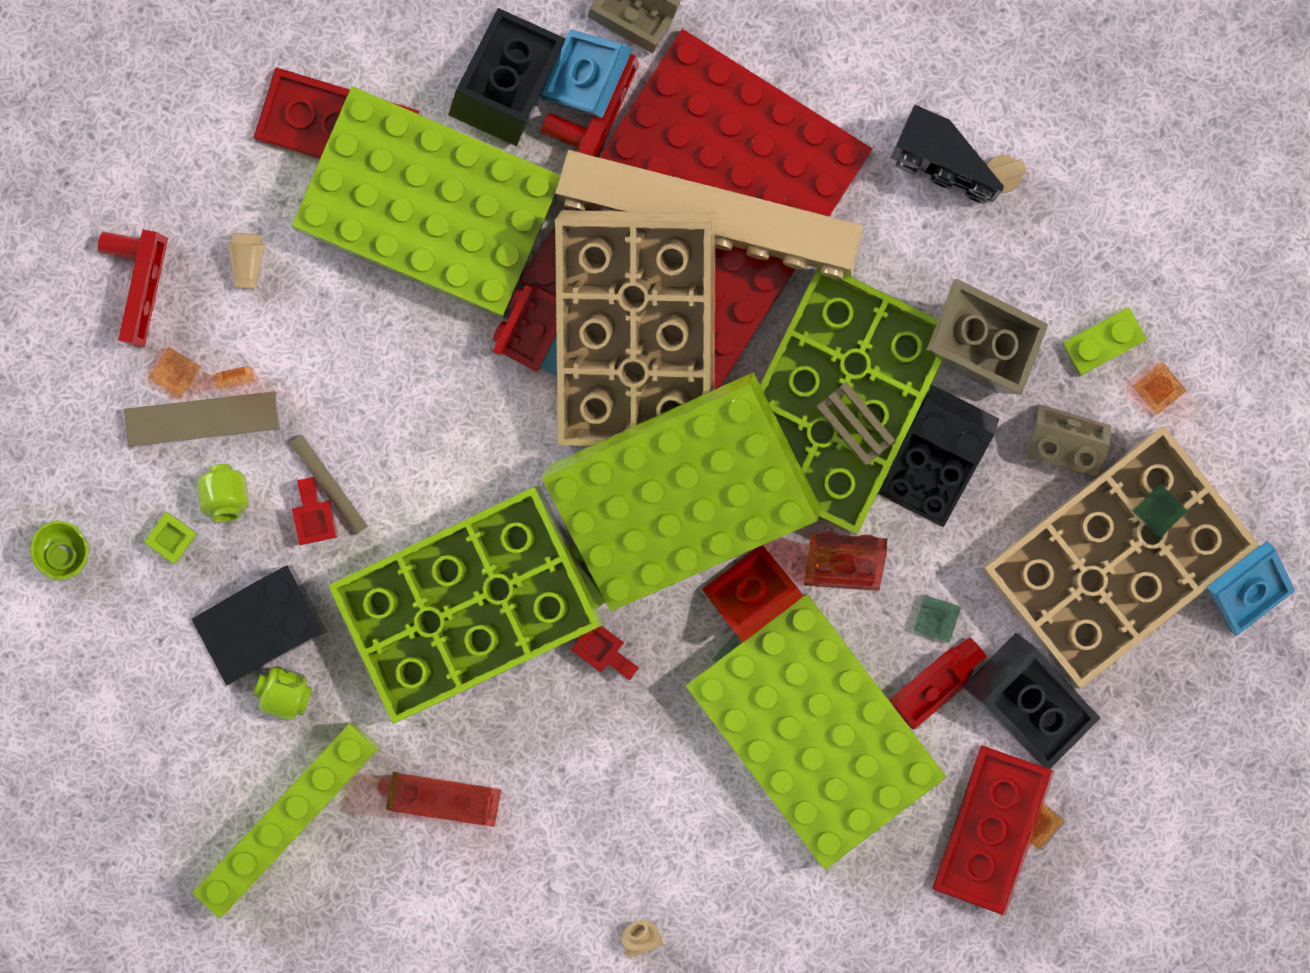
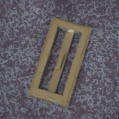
M847 382L816 406L818 411L865 466L896 441ZM843 394L846 395L883 439L880 444L875 441L840 399ZM832 403L870 446L871 452L866 454L828 409Z

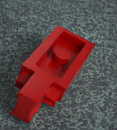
M969 637L958 646L952 647L943 653L891 697L889 701L912 730H915L964 688L963 685L973 673L972 669L987 656L980 646Z

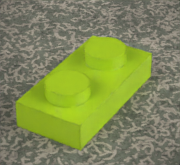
M1130 307L1063 342L1062 346L1080 377L1141 344L1147 338Z

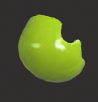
M56 520L42 525L33 535L30 555L34 566L47 579L65 581L78 576L87 565L89 547L85 536L76 525ZM59 546L70 548L73 554L59 548Z

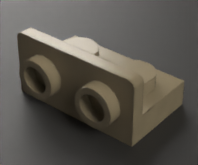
M1038 404L1033 420V434L1026 455L1029 458L1097 477L1100 475L1110 448L1111 425Z

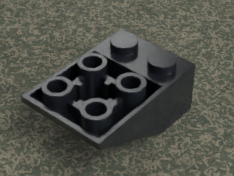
M914 104L890 157L897 161L895 166L910 174H916L918 170L931 175L930 181L942 188L951 189L952 185L964 189L966 190L965 197L977 203L986 204L987 200L994 202L1002 193L1004 186L950 119Z
M931 385L878 494L944 527L992 441L999 418Z

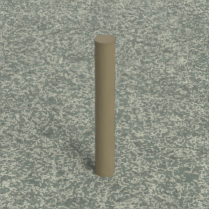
M300 435L290 442L291 446L355 535L367 528L368 525L304 436Z

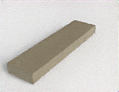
M275 391L124 409L129 447L280 430Z

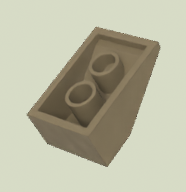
M954 279L927 351L968 379L997 393L1022 395L1048 324L959 279Z

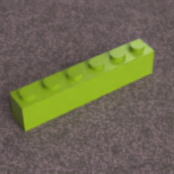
M355 722L349 723L200 883L192 894L219 919L224 917L381 749V746Z

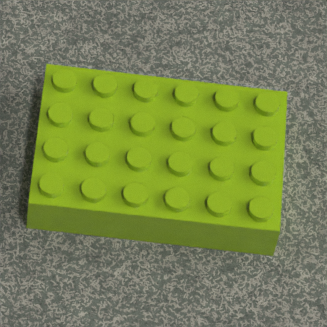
M351 86L292 223V227L299 233L503 319L556 197V190L561 175Z
M817 268L760 387L820 505L818 519L856 536L941 365L942 360L927 351L938 319L853 277L843 275L842 279H833L820 274L821 269ZM845 382L848 383L896 440L866 466L816 408ZM843 394L840 399L875 441L880 444L883 439L846 395ZM832 403L828 409L865 453L871 452L870 446Z
M754 372L548 465L542 476V480L610 612L817 522L820 512V505Z
M534 486L328 585L392 724L413 716L605 625L541 486Z
M807 593L685 686L823 869L826 870L938 785L947 776Z

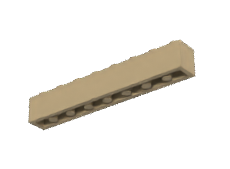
M571 150L567 152L556 190L557 197L561 202H564L563 207L574 211H586V208L595 211L715 213V248L731 251L732 246L746 249V255L760 260H768L769 256L784 259V265L799 270H805L806 265L821 269L820 274L833 279H842L843 275L853 276L864 237V227L860 224Z

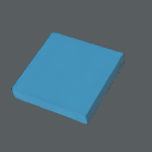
M570 29L540 98L555 105L603 118L632 49L623 43Z
M1268 541L1207 586L1227 628L1235 636L1239 635L1295 591L1275 547Z

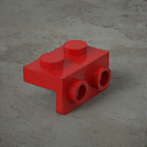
M531 283L526 284L524 289L519 287L516 290L509 304L513 311L507 323L502 321L499 324L492 341L496 342L493 349L494 353L497 355L504 354L538 372L557 333L556 295Z

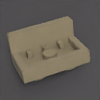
M596 0L590 8L587 17L653 54L670 28L680 6V1Z

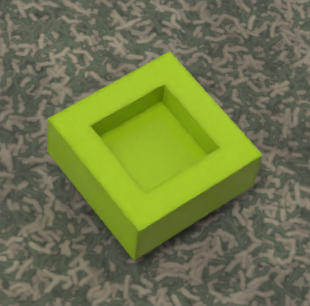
M165 512L144 543L177 565L199 534L171 513Z

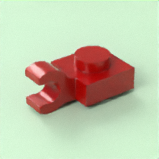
M310 477L297 480L303 506L292 508L299 546L338 538L331 502L319 503L315 478Z
M603 626L582 635L571 649V651L600 673L609 664L627 679L631 680L639 667L618 652L624 642Z

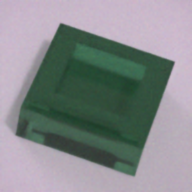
M1160 483L1131 511L1158 538H1161L1188 510Z
M924 595L913 631L950 643L961 606Z

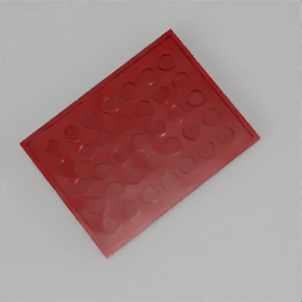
M682 28L599 158L830 217L873 148ZM586 208V211H595V210ZM554 226L522 275L520 282L525 285L534 283L556 295V239ZM732 246L731 251L715 248V389L721 387L795 272V268L783 264L784 259L769 256L768 260L756 259L746 255V249Z

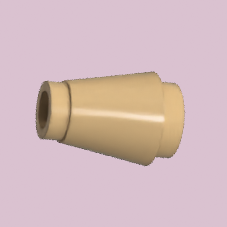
M232 233V241L228 242L234 287H257L266 245L262 244V234Z

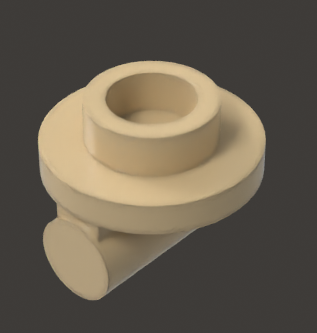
M1008 155L996 156L987 164L1003 184L1004 189L1002 193H1008L1016 189L1021 183L1023 174L1026 173L1023 159L1016 160Z
M640 920L630 924L625 928L621 936L628 959L664 945L656 925L647 920Z

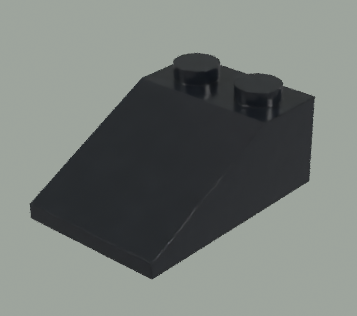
M498 8L455 91L448 116L517 147L566 38Z
M286 565L192 618L226 686L327 633L298 575L291 565Z
M1015 633L963 685L969 694L1041 766L1049 769L1100 719V716L1042 653L1018 633Z

